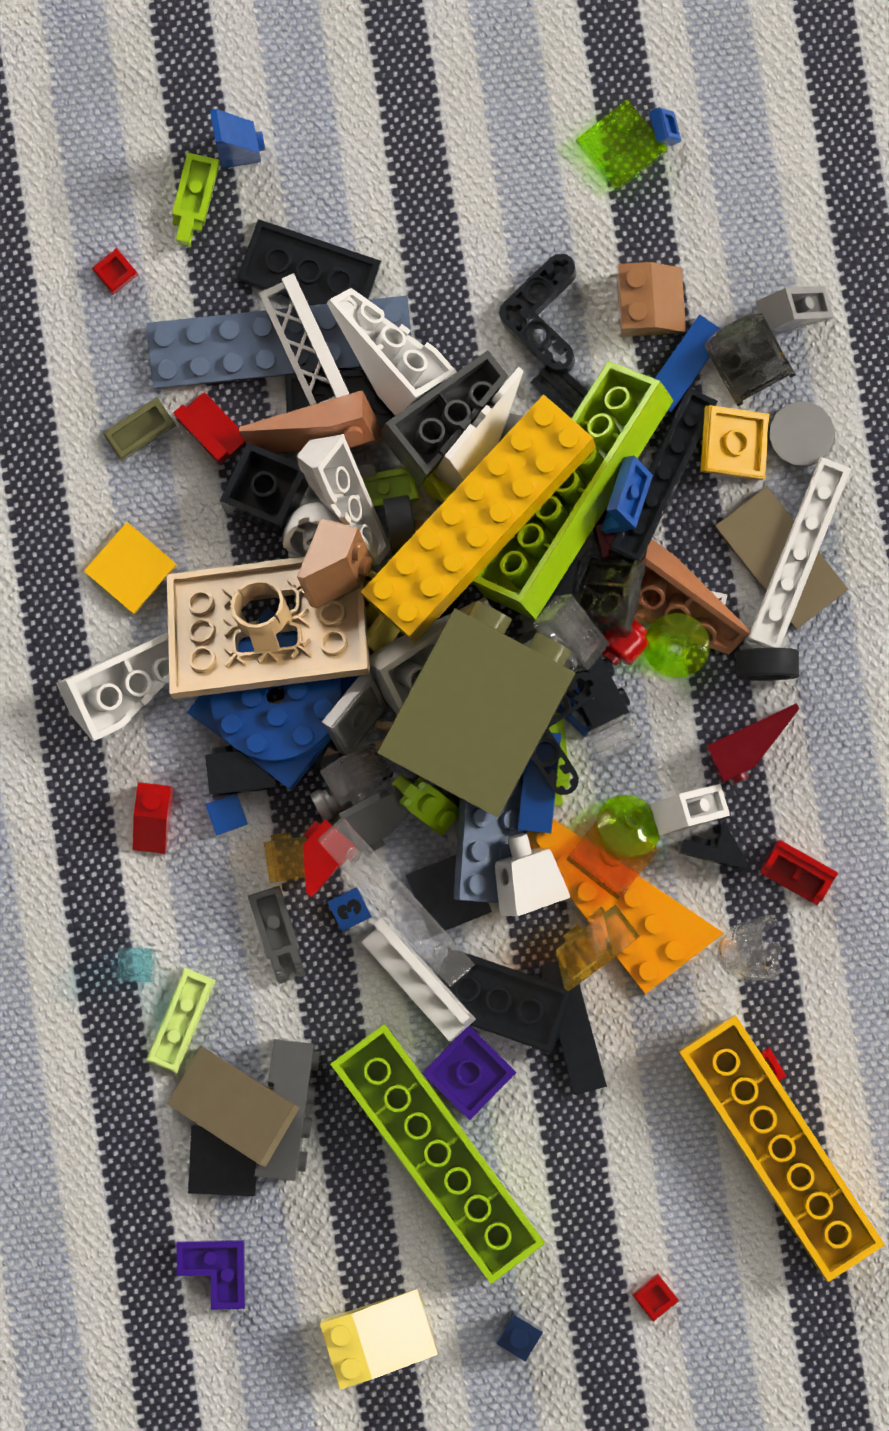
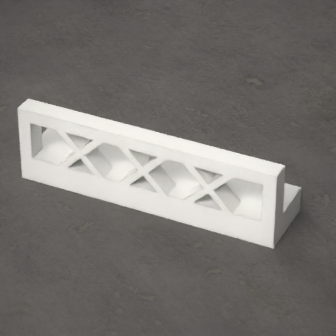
M294 273L282 278V283L260 292L259 296L310 406L317 404L312 394L316 380L329 384L335 395L325 401L348 395L347 387ZM286 290L291 300L287 313L274 310L268 298ZM293 307L299 318L291 316ZM277 316L285 318L282 327ZM289 320L302 324L305 330L300 344L288 340L284 334ZM307 337L312 345V348L304 345ZM290 345L298 348L296 356L294 355ZM302 350L316 354L318 364L314 374L300 368L298 361ZM321 367L326 378L318 375ZM304 375L312 378L310 386H308Z
M380 918L374 924L376 929L361 943L448 1041L452 1042L476 1019L391 923Z

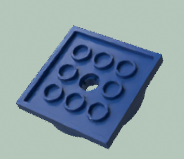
M266 608L257 621H259V624L267 622L273 616L276 617V613ZM278 632L276 637L280 648L294 646L298 641V632ZM244 637L238 643L239 652L254 651L250 637ZM359 676L203 695L197 698L187 713L292 791L331 740L322 721ZM283 688L285 691L283 701L278 704H271L268 700L270 690Z

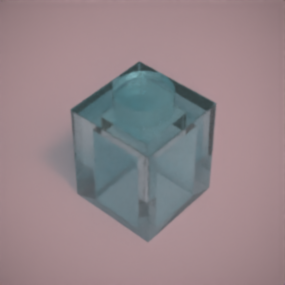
M118 948L117 981L155 982L156 949Z

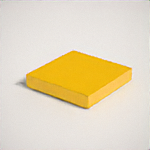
M712 405L706 406L700 472L754 480L765 479L769 414Z
M126 522L84 572L135 615L166 580L167 575L171 574L178 565L132 525Z

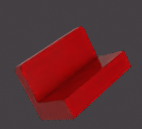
M205 392L201 393L187 407L182 404L173 412L176 420L220 466L245 444L238 426Z

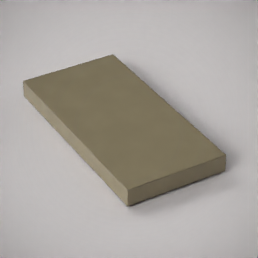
M767 486L714 527L766 593L794 523L793 518ZM819 551L790 622L795 631L848 590Z
M202 1046L199 1047L167 1102L169 1106L264 1167L267 1166L300 1108Z

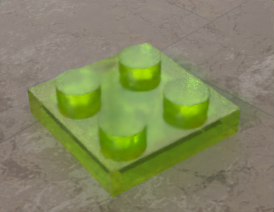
M628 99L576 139L579 147L616 192L668 152L665 144L657 142L655 132Z

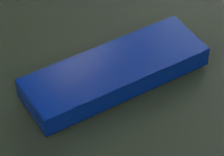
M700 314L655 377V379L661 381L674 400L667 411L669 414L675 409L727 333Z
M552 733V735L560 745L561 734ZM548 742L540 743L536 748V756L539 760L548 762L554 758L555 748ZM531 758L523 774L518 831L551 834L555 792L550 788ZM559 760L554 765L544 768L548 775L552 770L557 775Z

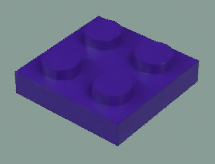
M470 1026L422 1072L469 1120L517 1073Z

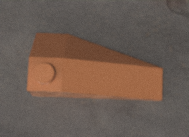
M362 390L239 427V432L246 445L249 442L273 453L300 452L309 440L344 434L350 450L383 442L379 436L382 428Z
M651 539L639 566L636 567L627 563L605 598L606 602L637 622L642 623L644 620L661 626L660 630L670 634L672 631L689 636L692 642L728 655L750 634V630L676 556L653 539Z

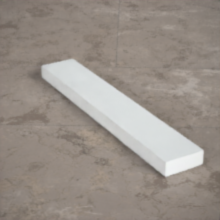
M823 457L819 458L747 641L765 648L781 647L851 468Z

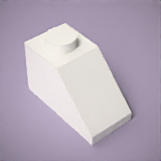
M721 784L681 793L650 804L659 836L730 816Z

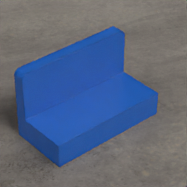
M634 455L623 458L601 528L605 534L635 529L653 475Z

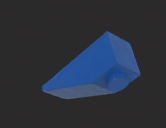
M218 109L210 110L215 142L223 169L261 162L260 151H266L262 131L256 132L254 122Z

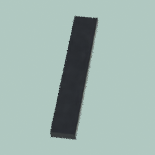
M690 387L687 389L648 469L653 477L635 529L617 532L608 551L609 554L636 567L639 566L703 434L705 407L709 405L716 406L717 400Z

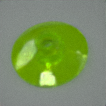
M680 613L667 614L655 620L648 628L646 637L649 644L644 653L651 667L658 673L671 678H683L696 673L705 664L710 651L709 636L703 625L693 617ZM678 644L681 646L682 652L674 654L670 651V646Z
M631 795L615 796L606 801L598 812L596 821L598 834L603 843L619 855L625 857L646 855L654 849L660 839L651 806L638 797ZM628 818L633 819L637 825L631 824Z

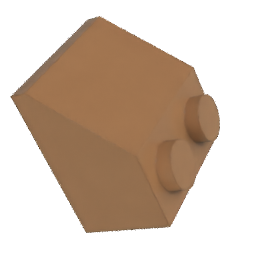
M654 262L618 264L616 275L620 337L686 333L682 268Z
M320 519L297 575L311 607L319 608L359 588L363 577L369 575L372 567V558L369 555L359 528Z

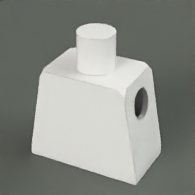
M527 833L507 838L512 856L495 863L501 916H520L570 898L568 889L549 849H531Z

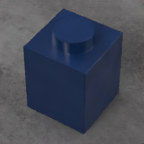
M513 1311L496 1338V1344L526 1362L543 1334V1330L535 1323Z

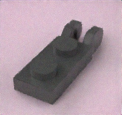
M276 886L248 895L267 959L271 960L278 983L286 982V974L278 956L287 953L291 954L293 968L298 977L305 976V970L298 952L300 947L281 887Z

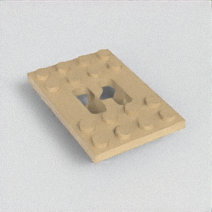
M305 556L168 574L167 607L169 686L171 697L179 699L370 674L366 599L361 593L365 587V576L359 588L319 608H314L310 606L297 578ZM284 596H296V606L294 609H289ZM276 597L280 599L279 609L275 614L276 617L273 616L267 622L259 624V621L247 622L241 611L243 607L253 600ZM278 632H298V641L294 646L280 648L276 637ZM244 637H250L254 651L239 652V640Z

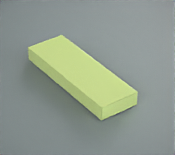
M184 968L146 1061L178 1073L216 980Z

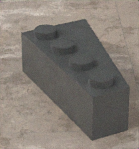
M487 350L386 422L379 436L421 487L470 424L472 425L483 408L490 403L505 383L508 375Z
M274 1039L268 1086L271 1090L300 1108L267 1166L264 1167L256 1164L254 1176L296 1181L299 1177V1171H306L308 1152L302 1151L303 1138H310L312 1118H306L308 1104L314 1105L316 1085L310 1084L312 1071H318L320 1062V1051H315L314 1043Z

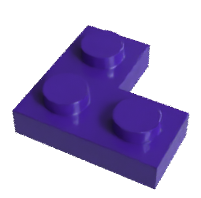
M245 1240L176 1242L177 1276L210 1275L211 1310L245 1309Z

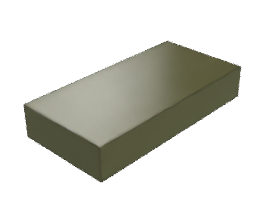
M156 397L105 431L103 435L121 462H123L174 428L176 424L158 397Z

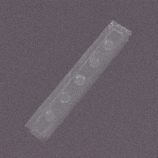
M344 818L339 819L317 840L449 987L453 986L475 965Z

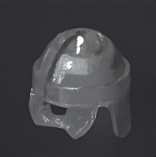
M766 915L749 922L731 926L721 939L717 949V958L721 968L728 975L746 983L773 981L781 973L778 956L783 951V948L776 942L762 940V932L775 927L777 919L772 915ZM766 957L772 960V965L766 967Z

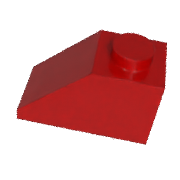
M138 782L133 814L132 850L166 854L174 797V788L172 786Z
M326 820L321 824L315 821L303 835L307 839L303 844L306 893L312 898L356 849V846Z

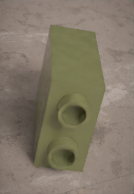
M476 601L469 615L454 608L377 753L499 818L576 672L564 667L572 652L571 650L537 632L529 647L504 635L512 619L496 609Z

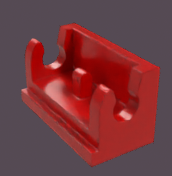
M782 840L776 841L759 871L760 874L816 906L822 902L838 875L837 871Z

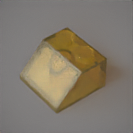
M616 904L607 911L600 907L586 918L589 925L583 929L576 925L562 936L566 942L557 948L556 952L563 985L568 992L615 958L640 937Z

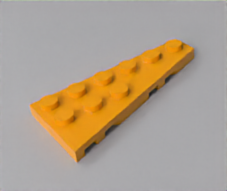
M553 819L551 834L527 832L531 849H549L552 852L568 889L570 899L645 995L724 934V932Z

